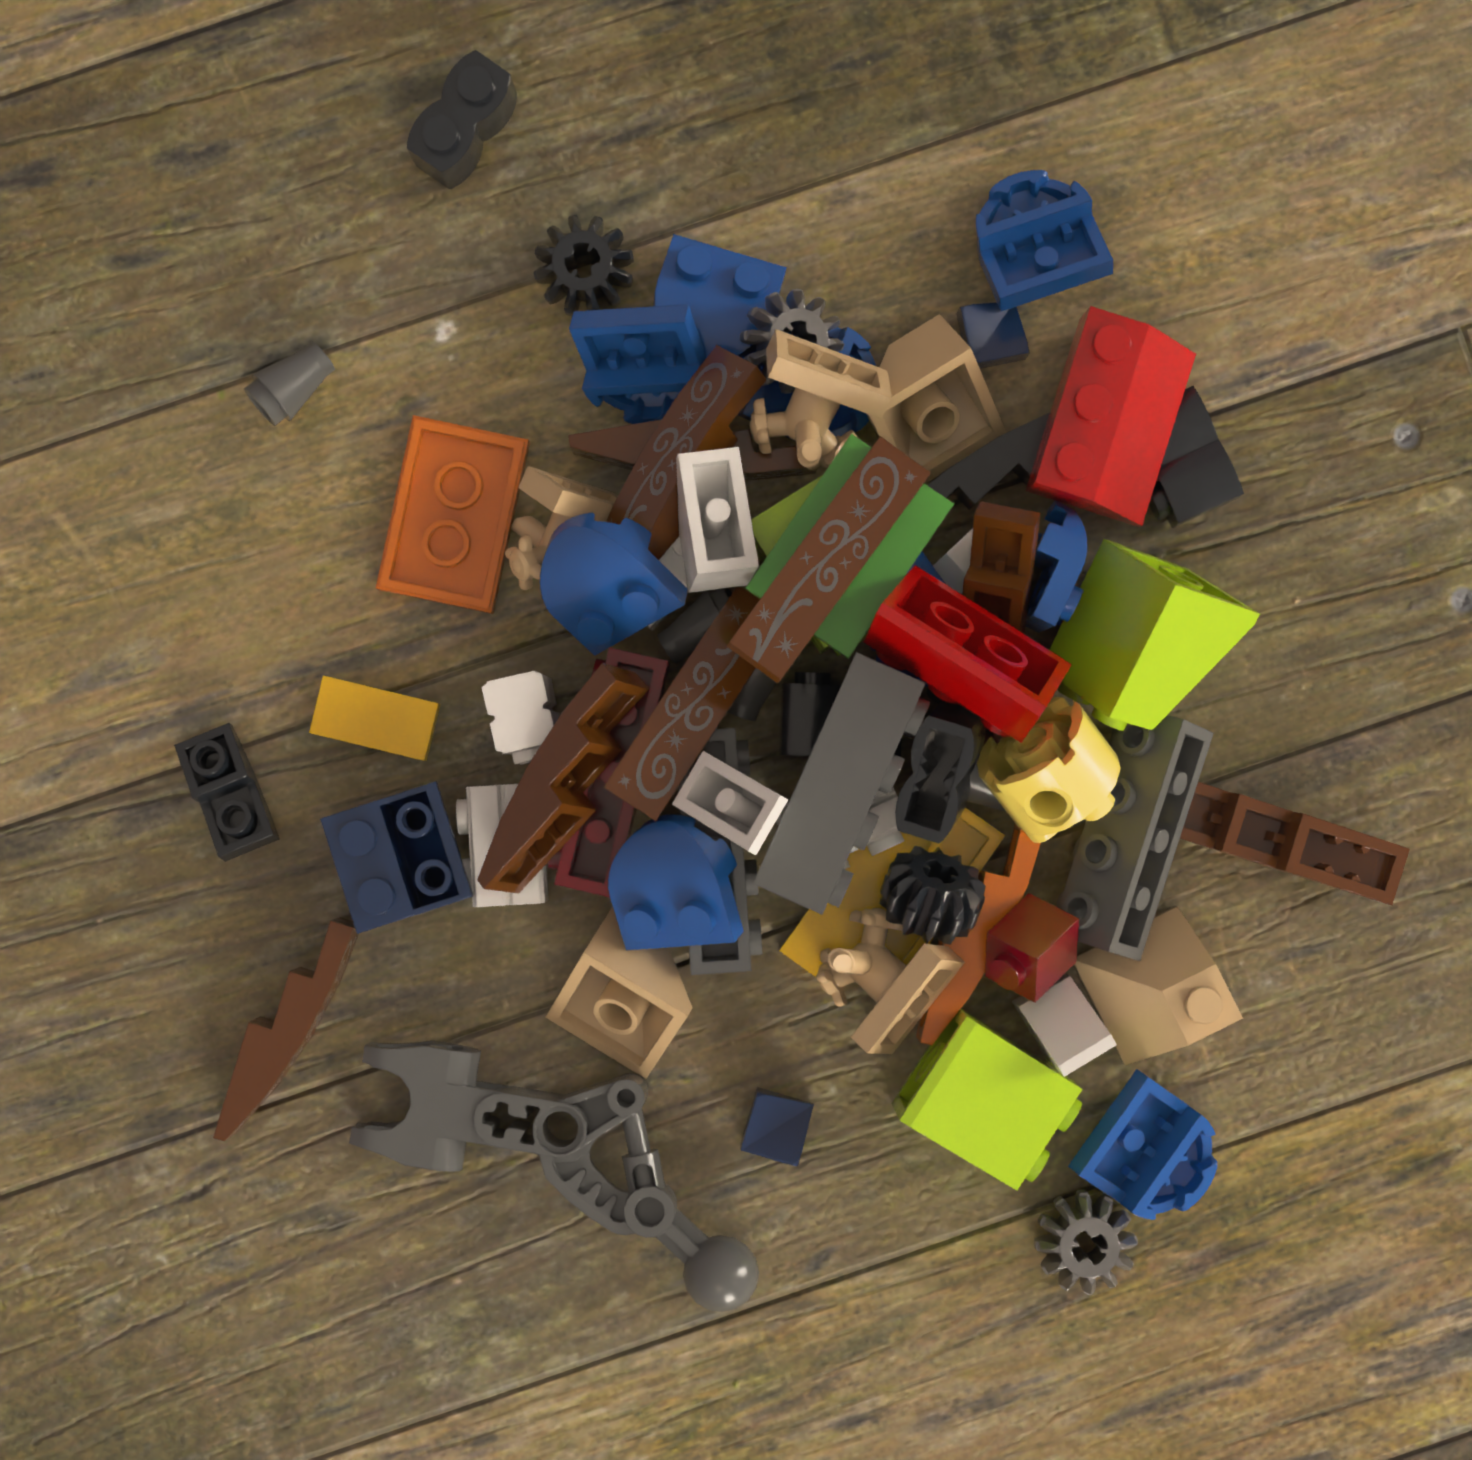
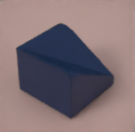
M997 302L959 307L956 315L961 338L971 347L980 369L1026 360L1030 352L1017 307L1002 312Z
M757 1087L740 1143L741 1151L792 1166H798L814 1103Z

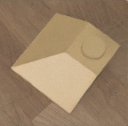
M940 314L888 346L879 367L888 370L892 400L882 419L869 414L867 416L878 439L880 436L931 472L925 483L992 440L1007 433L971 347Z
M1174 906L1154 917L1140 961L1096 947H1092L1076 956L1074 967L1100 1019L1117 1044L1115 1048L1124 1065L1189 1046L1243 1019L1216 963L1178 906Z
M612 907L583 952L545 1018L647 1079L693 1007L669 947L626 951Z

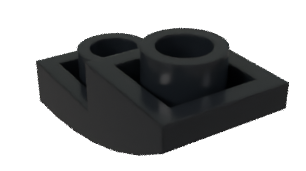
M230 723L224 724L174 745L191 796L200 803L220 859L226 862L280 839L257 778L233 725Z

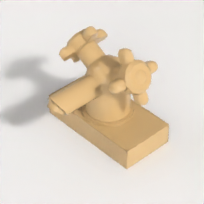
M775 329L766 348L768 378L793 386L795 390L786 410L783 412L767 413L764 398L756 399L753 403L754 411L751 414L750 432L753 434L754 441L759 444V449L763 454L771 453L770 438L789 436L796 441L797 457L802 466L807 467L811 471L821 466L828 468L849 436L853 434L857 437L853 430L846 432L842 436H835L828 429L840 405L842 404L882 419L892 400L888 370Z
M528 466L518 488L551 510L552 514L547 526L532 516L516 518L511 525V530L521 538L519 539V548L515 546L510 547L506 550L505 555L509 559L511 571L519 579V587L522 590L531 589L533 587V578L540 579L542 562L550 537L558 526L572 517L585 513H594L595 521L606 522L618 495Z
M882 908L864 909L863 911L855 910L851 912L849 921L864 924L861 943L857 944L852 950L836 948L832 951L830 948L822 950L820 952L822 964L819 966L816 979L822 989L827 994L832 995L833 1002L838 1007L847 1004L844 992L846 985L856 982L877 1004L851 1038L867 1054H893L965 961L948 946L924 943L908 965H905L885 947L888 928L903 931V926L886 921V911Z

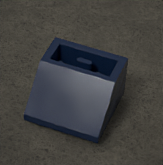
M437 781L320 818L357 934L474 896Z

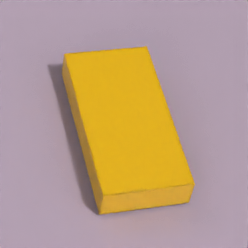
M323 675L309 733L427 761L441 704Z

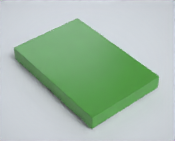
M853 434L849 436L747 585V591L761 599L872 447ZM923 484L813 636L848 659L870 628L882 602L905 577L954 503L926 484Z

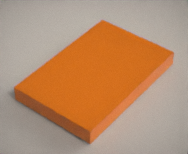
M413 415L376 589L493 614L506 557L505 552L508 548L511 525L513 524L520 492L518 487L523 478L530 441L524 438Z

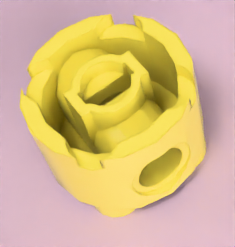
M1052 697L1046 709L1022 743L1009 736L1003 737L997 744L991 736L983 746L977 761L979 777L1015 824L1035 843L1045 842L1057 832L1063 831L1083 819L1095 821L1105 816L1114 806L1115 798L1111 791L1116 785L1121 769L1117 754L1081 705L1073 700V706H1070L1064 697Z

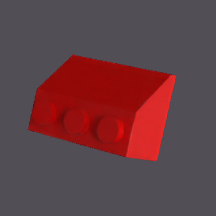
M1090 306L1079 319L1025 491L1141 527L1196 353L1150 324Z
M916 565L882 602L864 640L865 644L876 650L877 656L885 664L898 670H908L928 683L931 692L940 699L949 703L961 704L980 716L983 725L993 733L1003 737L1011 736L1020 743L1023 742L1040 718L1072 665Z

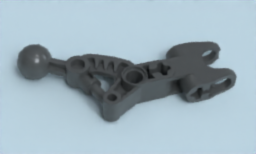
M434 1040L414 1043L370 1042L365 1045L362 1062L370 1064L374 1068L387 1070L401 1077L409 1089L411 1106L405 1119L402 1121L390 1123L357 1122L356 1126L351 1128L349 1144L386 1156L405 1166L448 1172L461 1171L463 1169L467 1142L537 1154L540 1157L545 1178L571 1204L589 1218L616 1234H637L645 1238L656 1237L684 1263L683 1278L686 1290L697 1304L707 1310L725 1312L739 1308L753 1295L758 1284L759 1269L756 1257L749 1247L734 1237L722 1235L706 1236L677 1209L676 1195L673 1189L664 1181L659 1151L656 1148L650 1149L642 1110L648 1097V1086L640 1075L625 1073L568 1094H559L477 1081L481 1050L469 1046ZM502 1102L509 1104L508 1113L514 1117L527 1118L534 1111V1106L540 1109L533 1124V1135L527 1133L532 1122L514 1120L505 1130L499 1128L500 1119L492 1116L491 1112H494ZM556 1111H564L572 1115L578 1125L577 1136L570 1140L556 1138L548 1128L549 1115ZM621 1122L623 1123L628 1154L622 1156L628 1191L612 1184L594 1165L590 1154V1149L596 1138Z

